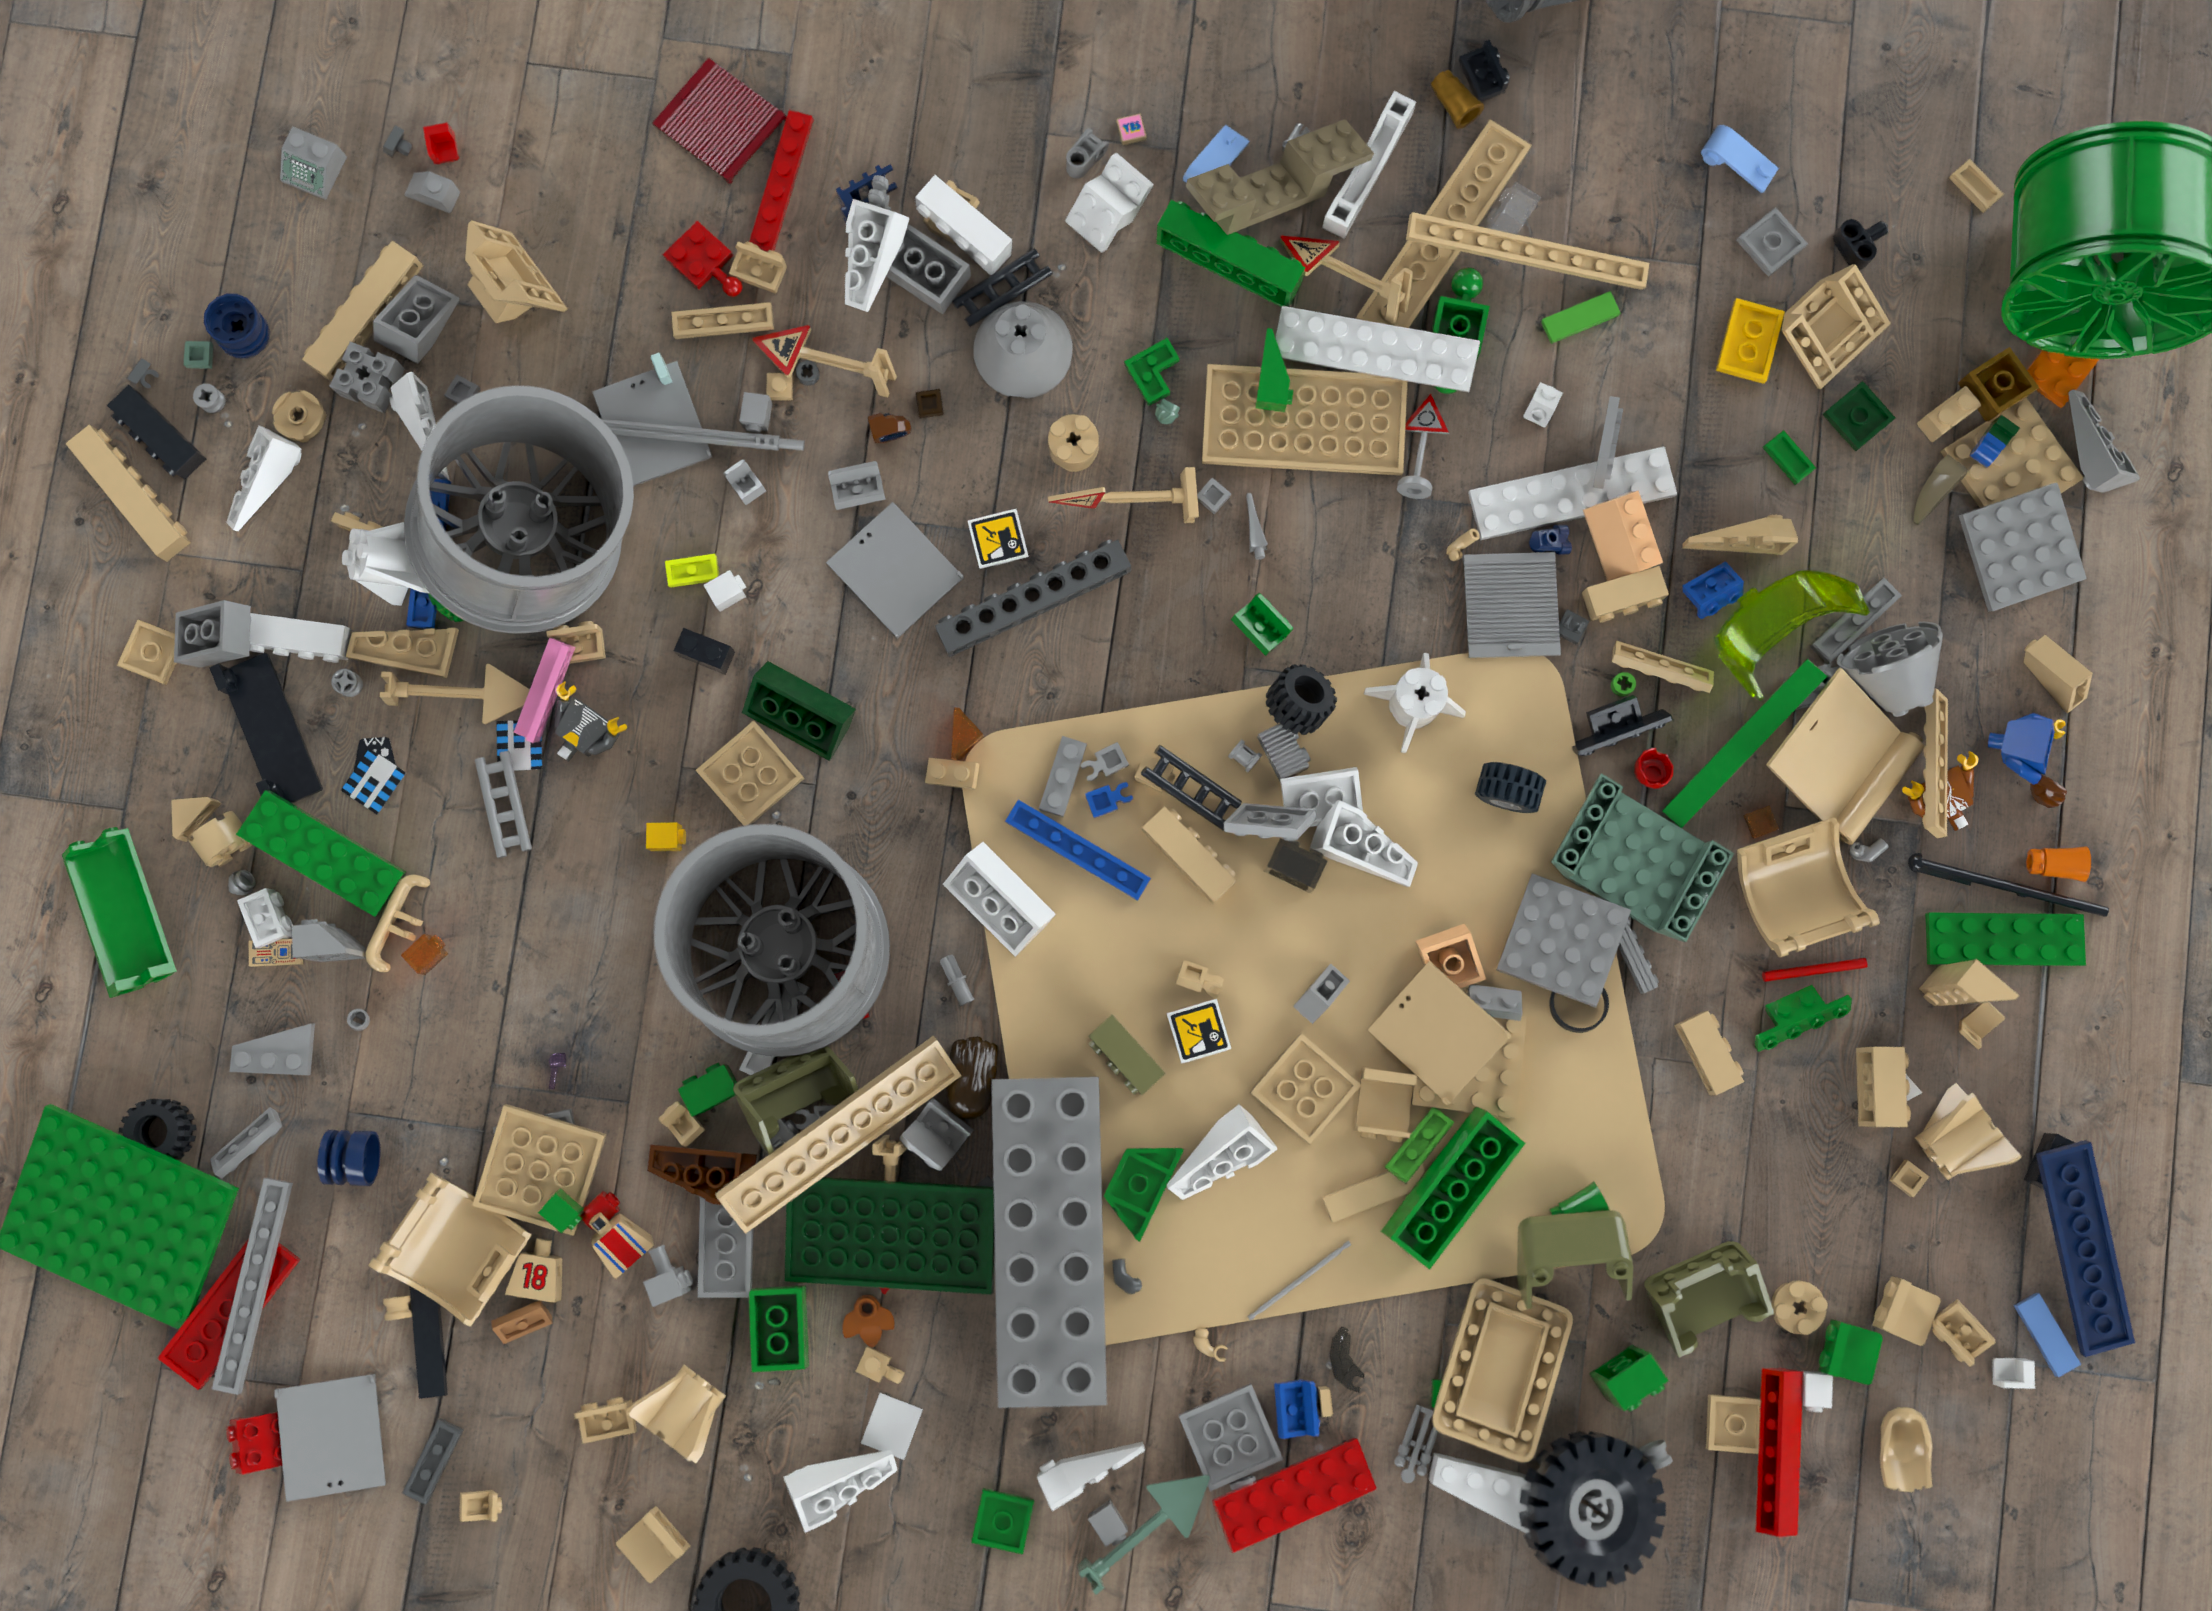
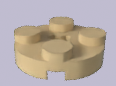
M302 390L294 393L287 392L280 396L273 406L274 426L278 432L290 440L307 442L320 432L327 414L321 402L311 393ZM303 410L304 417L301 420L294 421L296 419L294 413L296 411L300 413Z
M1792 1281L1782 1284L1776 1289L1771 1300L1774 1311L1773 1317L1776 1323L1784 1330L1794 1334L1808 1335L1818 1329L1825 1319L1828 1303L1820 1290L1804 1281ZM1803 1301L1805 1310L1803 1313L1799 1312L1796 1315L1793 1303Z

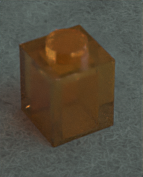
M423 934L401 956L417 974L426 975L448 953L444 950L445 943L438 936Z

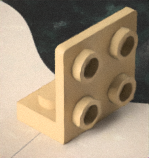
M657 1506L649 1511L616 1542V1546L648 1583H652L690 1548V1544Z

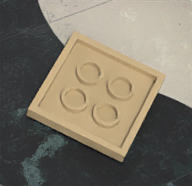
M754 720L696 769L697 773L743 826L754 823L805 779Z
M1301 1033L1250 1093L1311 1145L1361 1084Z

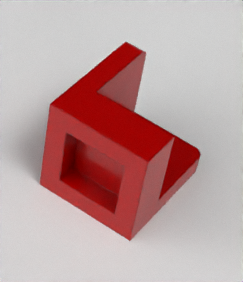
M447 122L423 127L427 153L435 165L459 159L455 133Z

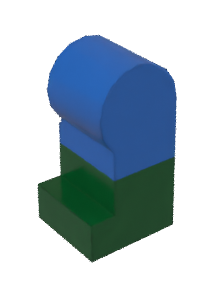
M2000 415L1990 424L1970 456L1988 468L2009 441L2017 434L2020 427L2003 415Z

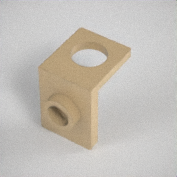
M1990 1002L1981 1003L1959 1021V1032L1979 1050L1981 1048V1039L2004 1021L2005 1016Z

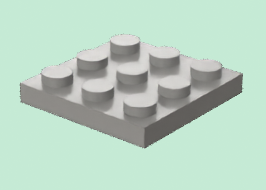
M1251 1383L1178 1415L1202 1474L1209 1475L1210 1477L1207 1485L1209 1491L1283 1460Z

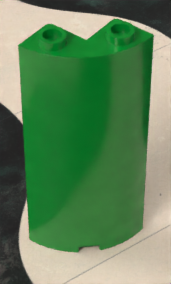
M112 827L103 830L102 834L94 842L85 843L82 840L69 844V847L62 854V858L109 998L142 989L148 983H157L177 972L129 829L119 830L118 827Z

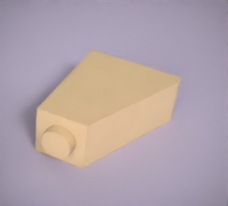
M2046 635L2038 641H2031L2025 648L2024 664L2066 713H2069L2087 698L2093 674Z

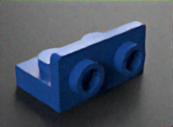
M1725 561L1684 584L1682 589L1683 593L1697 607V616L1703 619L1716 614L1724 606L1737 602L1743 596L1744 581Z

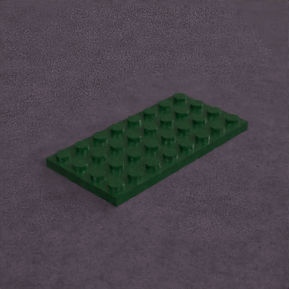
M822 1177L786 1204L785 1282L992 1295L995 1253L994 1187Z

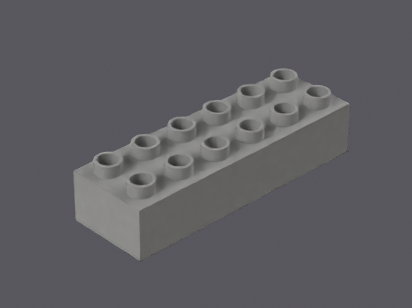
M1099 1077L992 1080L998 1408L1107 1405Z

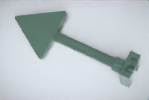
M1209 1475L1147 1485V1490L1161 1506V1509L1104 1558L1100 1557L1093 1564L1087 1558H1084L1077 1564L1080 1576L1082 1578L1085 1576L1088 1579L1095 1595L1104 1589L1102 1577L1110 1571L1109 1568L1167 1519H1171L1185 1538L1189 1537L1210 1480Z

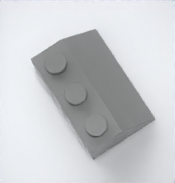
M302 920L301 925L292 926L293 958L316 962L366 958V948L345 929L336 928V924H327V922H318V920Z

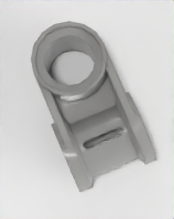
M1090 128L1083 132L1066 155V171L1073 178L1085 176L1091 167L1103 157L1109 147V143L1101 141L1093 134V130ZM1075 160H1079L1082 162V164L1074 165L1072 164V162Z

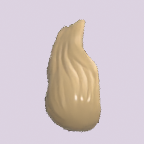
M1898 1407L1888 1411L1881 1424L1880 1462L1885 1487L1892 1490L1898 1489L1902 1492H1914L1915 1489L1920 1490L1923 1486L1926 1489L1932 1487V1439L1926 1419L1913 1408Z

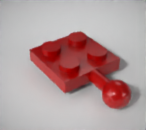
M698 220L662 254L698 290L714 276L723 284L722 288L726 295L736 297L742 291L741 281L736 277L727 276L721 270L734 256L733 253Z

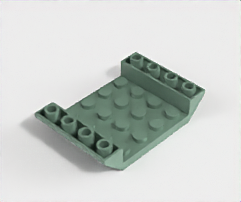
M1601 773L1551 863L1566 879L1594 896L1630 909L1629 917L1649 929L1679 941L1687 942L1734 853L1713 840L1705 843L1623 794L1621 792L1623 789L1622 785Z

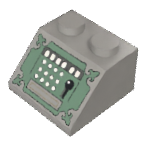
M292 126L282 147L280 180L326 200L347 156L337 144Z

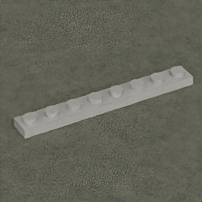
M271 1178L263 1179L212 1390L236 1395L242 1393L293 1185L291 1182Z

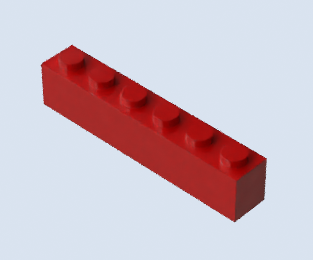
M1762 1368L1756 1532L1775 1537L1798 1535L1803 1371L1786 1368Z

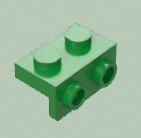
M1261 593L1255 595L1250 603L1231 618L1233 623L1265 656L1281 644L1293 631V627L1289 624L1288 620Z

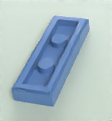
M2035 1293L2014 1305L2054 1376L2060 1377L2081 1365L2039 1293Z

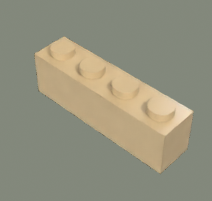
M1164 806L1142 827V831L1214 904L1236 882L1234 878L1236 873L1226 863L1222 866L1215 859L1218 856L1217 853L1209 845L1204 847L1198 841L1200 836L1193 828L1189 826L1186 829L1181 824L1180 820L1182 817L1173 808L1168 810Z

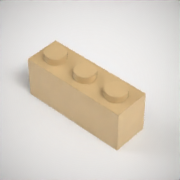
M1660 566L1587 587L1582 592L1590 620L1599 619L1600 623L1614 619V614L1623 612L1624 615L1639 611L1638 607L1647 605L1648 608L1663 604L1662 600L1669 595Z
M1703 1011L1674 1025L1710 1096L1718 1095L1744 1082L1742 1075H1744L1743 1070L1737 1061H1733L1729 1053L1732 1051L1731 1046L1725 1037H1721L1718 1031L1720 1027L1718 1020L1713 1014H1710L1709 1011Z

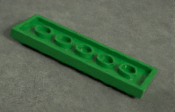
M1925 913L1927 965H1946L1978 960L1983 965L2086 966L2084 914Z

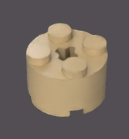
M1071 414L1061 417L1051 425L1048 443L1052 460L1060 467L1071 472L1082 471L1088 468L1095 460L1099 451L1098 431L1089 418L1084 415ZM1075 440L1077 445L1073 446L1070 441Z
M234 811L223 813L225 819L221 821L217 820L216 817L208 821L192 834L193 838H188L189 843L206 866L214 867L218 864L221 867L233 859L232 853L238 849L242 852L252 846L251 843L236 835L242 826V822Z

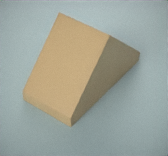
M209 797L172 800L173 837L187 842L188 838L192 837V834L203 825L222 803Z

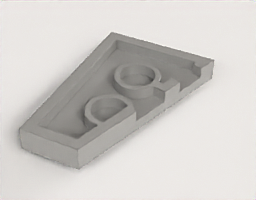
M307 1024L233 1045L230 1072L311 1075L315 1024Z

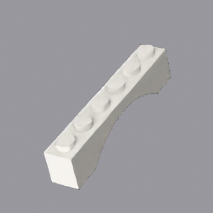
M1396 91L1393 92L1367 143L1374 152L1372 160L1354 167L1329 208L1324 219L1323 229L1345 239L1407 126L1415 108V101Z

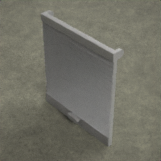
M677 361L666 365L672 382L669 384H662L655 369L592 391L602 419L702 429ZM615 435L627 456L632 473L633 486L713 457L707 443Z
M894 502L887 506L826 562L897 639L964 579L962 573L943 556Z
M1555 552L1471 554L1463 556L1468 658L1561 655Z
M375 1374L275 1390L286 1502L386 1485Z

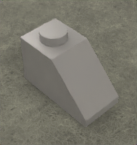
M417 172L413 174L404 195L451 214L460 191L450 179L432 172Z
M1330 964L1293 1007L1313 1024L1328 1009L1350 980Z

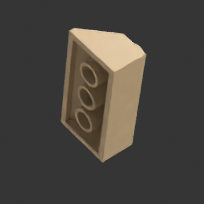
M1978 960L1940 965L1919 988L1925 994L1923 997L1934 1006L2015 1000L2019 996Z

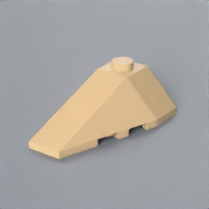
M1768 515L1767 518L1689 537L1682 543V548L1783 555L1798 543V537L1791 519H1783L1782 515Z

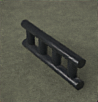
M1035 248L952 300L956 309L964 305L970 315L965 318L969 327L1053 274L1049 266L1040 269L1034 260L1040 257ZM1026 266L1032 276L1020 283L1013 273ZM1005 279L1012 289L999 296L993 286ZM985 292L991 302L978 309L972 299Z
M1158 745L1154 753L1161 758L1153 770L1146 766L1142 770L1141 775L1224 831V822L1226 821L1223 819L1224 814L1230 805L1235 809L1239 808L1242 801L1162 745ZM1169 763L1181 771L1174 784L1162 777ZM1189 778H1192L1201 785L1194 798L1182 791ZM1209 792L1222 799L1214 812L1202 805Z

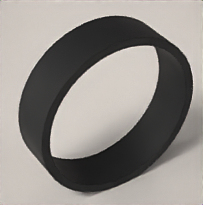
M1603 988L1601 994L1604 1000V1011L1600 1020L1590 1027L1576 1028L1563 1022L1554 1007L1555 992L1553 991L1549 1001L1550 1012L1556 1023L1565 1030L1574 1033L1588 1032L1595 1029L1605 1019L1609 1009L1608 994L1605 988Z

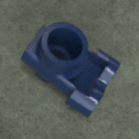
M1554 525L1552 529L1534 531L1529 539L1531 550L1535 553L1555 551L1557 555L1570 554L1572 545L1568 540L1569 528L1567 525Z

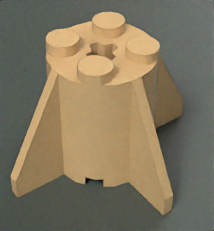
M1957 1083L1947 1089L1923 1132L1914 1137L1923 1148L1922 1150L1931 1162L1934 1161L1938 1166V1170L1946 1180L1960 1173L2013 1164L2021 1158V1155L2003 1136L1999 1128H1995L1991 1122L1992 1119L1984 1111L1973 1093L1967 1095Z
M683 1365L673 1379L633 1403L626 1413L653 1434L660 1437L687 1460L697 1463L703 1455L715 1410L726 1396L715 1387L712 1388L710 1383L698 1374L696 1375L686 1365Z

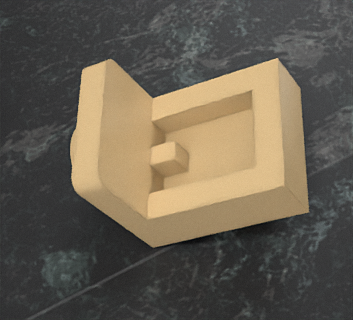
M678 1101L669 1106L659 1117V1121L669 1128L685 1148L705 1131L696 1117H691L687 1107Z
M486 1490L460 1493L459 1520L461 1522L487 1519L491 1522L497 1521V1514L501 1513L502 1500L495 1491Z

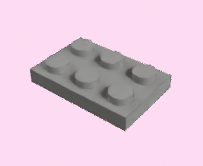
M1610 396L1593 488L1603 489L1605 479L1610 480L1623 413V409L1618 408L1619 397Z
M1243 803L1224 822V832L1234 833L1236 836L1250 834L1258 835L1260 838L1281 837L1283 840L1293 841L1298 839L1316 820V810Z

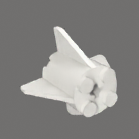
M404 522L374 530H351L348 550H344L342 554V564L347 566L350 579L356 580L392 605L402 606L408 588L429 593L418 578L410 562L404 537Z
M1423 653L1420 668L1408 670L1396 685L1369 687L1364 691V695L1389 700L1390 712H1392V715L1400 725L1406 727L1401 747L1402 753L1407 752L1415 729L1428 725L1439 713L1464 718L1466 713L1464 709L1448 697L1445 678L1430 669L1428 653Z

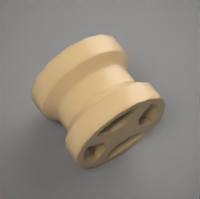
M410 1295L383 1299V1305L387 1308V1313L384 1315L385 1321L412 1317V1311L408 1307V1303L411 1301Z

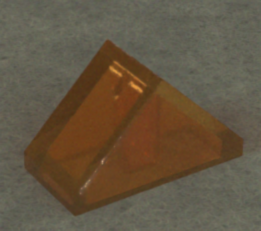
M954 707L951 759L960 761L984 738V735L960 708Z

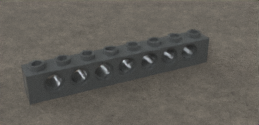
M1112 540L1104 541L1098 545L1099 549L1089 552V550L1083 551L1075 556V560L1069 563L1062 561L1052 567L1053 570L1048 573H1036L1029 578L1030 581L1022 585L1020 582L1015 583L1007 588V592L999 596L997 593L986 597L984 603L975 606V604L964 607L961 610L962 613L954 617L948 615L938 621L939 624L935 625V628L949 658L1130 573L1131 564L1119 540L1113 542ZM1103 559L1108 565L1104 569H1098L1094 566L1095 561ZM1075 570H1081L1085 573V576L1081 580H1075L1071 577V574ZM1052 581L1062 583L1061 589L1057 591L1051 590L1048 585ZM1035 591L1040 596L1036 601L1031 602L1025 598L1027 593ZM1013 602L1017 607L1013 612H1005L1003 610L1004 604ZM991 613L994 618L990 623H983L980 621L981 615ZM966 623L971 626V629L966 634H960L957 632L959 625Z

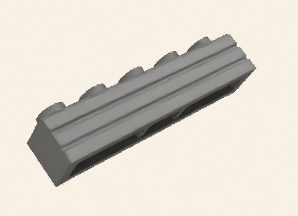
M1628 918L1618 948L1640 994H1644L1659 987L1657 984L1659 981L1657 976L1652 974L1650 970L1652 966L1649 960L1645 959L1643 955L1645 953L1641 945H1638L1636 941L1637 935L1634 930H1631Z

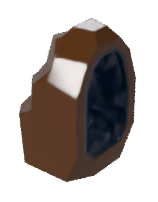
M878 413L868 416L875 443L897 440L911 433V424L904 416H894L890 413Z

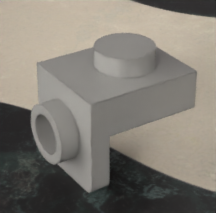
M744 459L724 472L725 477L745 505L766 492Z

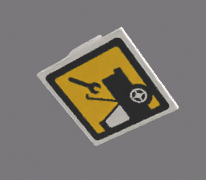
M1017 509L968 520L980 569L1029 557Z
M1217 999L1167 1013L1181 1064L1231 1049Z

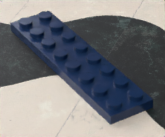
M2084 1140L2037 1153V1161L2080 1354L2088 1357L2134 1344L2135 1339L2092 1143Z

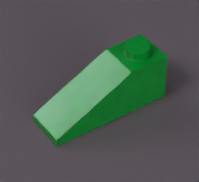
M1267 328L1255 408L1285 412L1287 404L1292 405L1294 390L1289 389L1290 378L1272 329Z

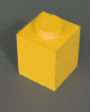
M677 822L646 823V849L650 851H682V844L686 843V831L682 829V825Z

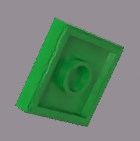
M983 1488L971 1543L1023 1555L1035 1499Z

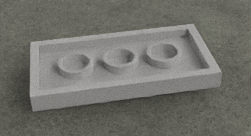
M700 1197L698 1298H749V1291L752 1289L753 1229L745 1234L723 1205L711 1204Z

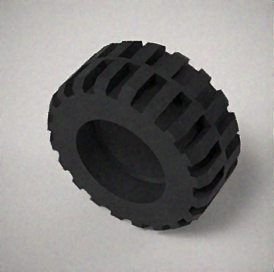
M746 1547L739 1548L733 1553L728 1552L724 1554L703 1575L700 1584L695 1590L694 1596L696 1600L693 1603V1611H725L722 1601L724 1591L730 1583L737 1579H749L759 1583L770 1597L771 1611H799V1586L794 1584L796 1577L793 1571L790 1573L787 1571L786 1567L788 1564L783 1559L779 1562L774 1558L776 1554L770 1551L767 1554L762 1553L761 1548L753 1547L752 1550H747Z

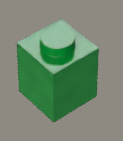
M560 1188L541 1208L538 1214L562 1234L567 1228L572 1231L583 1219L579 1214L584 1208Z

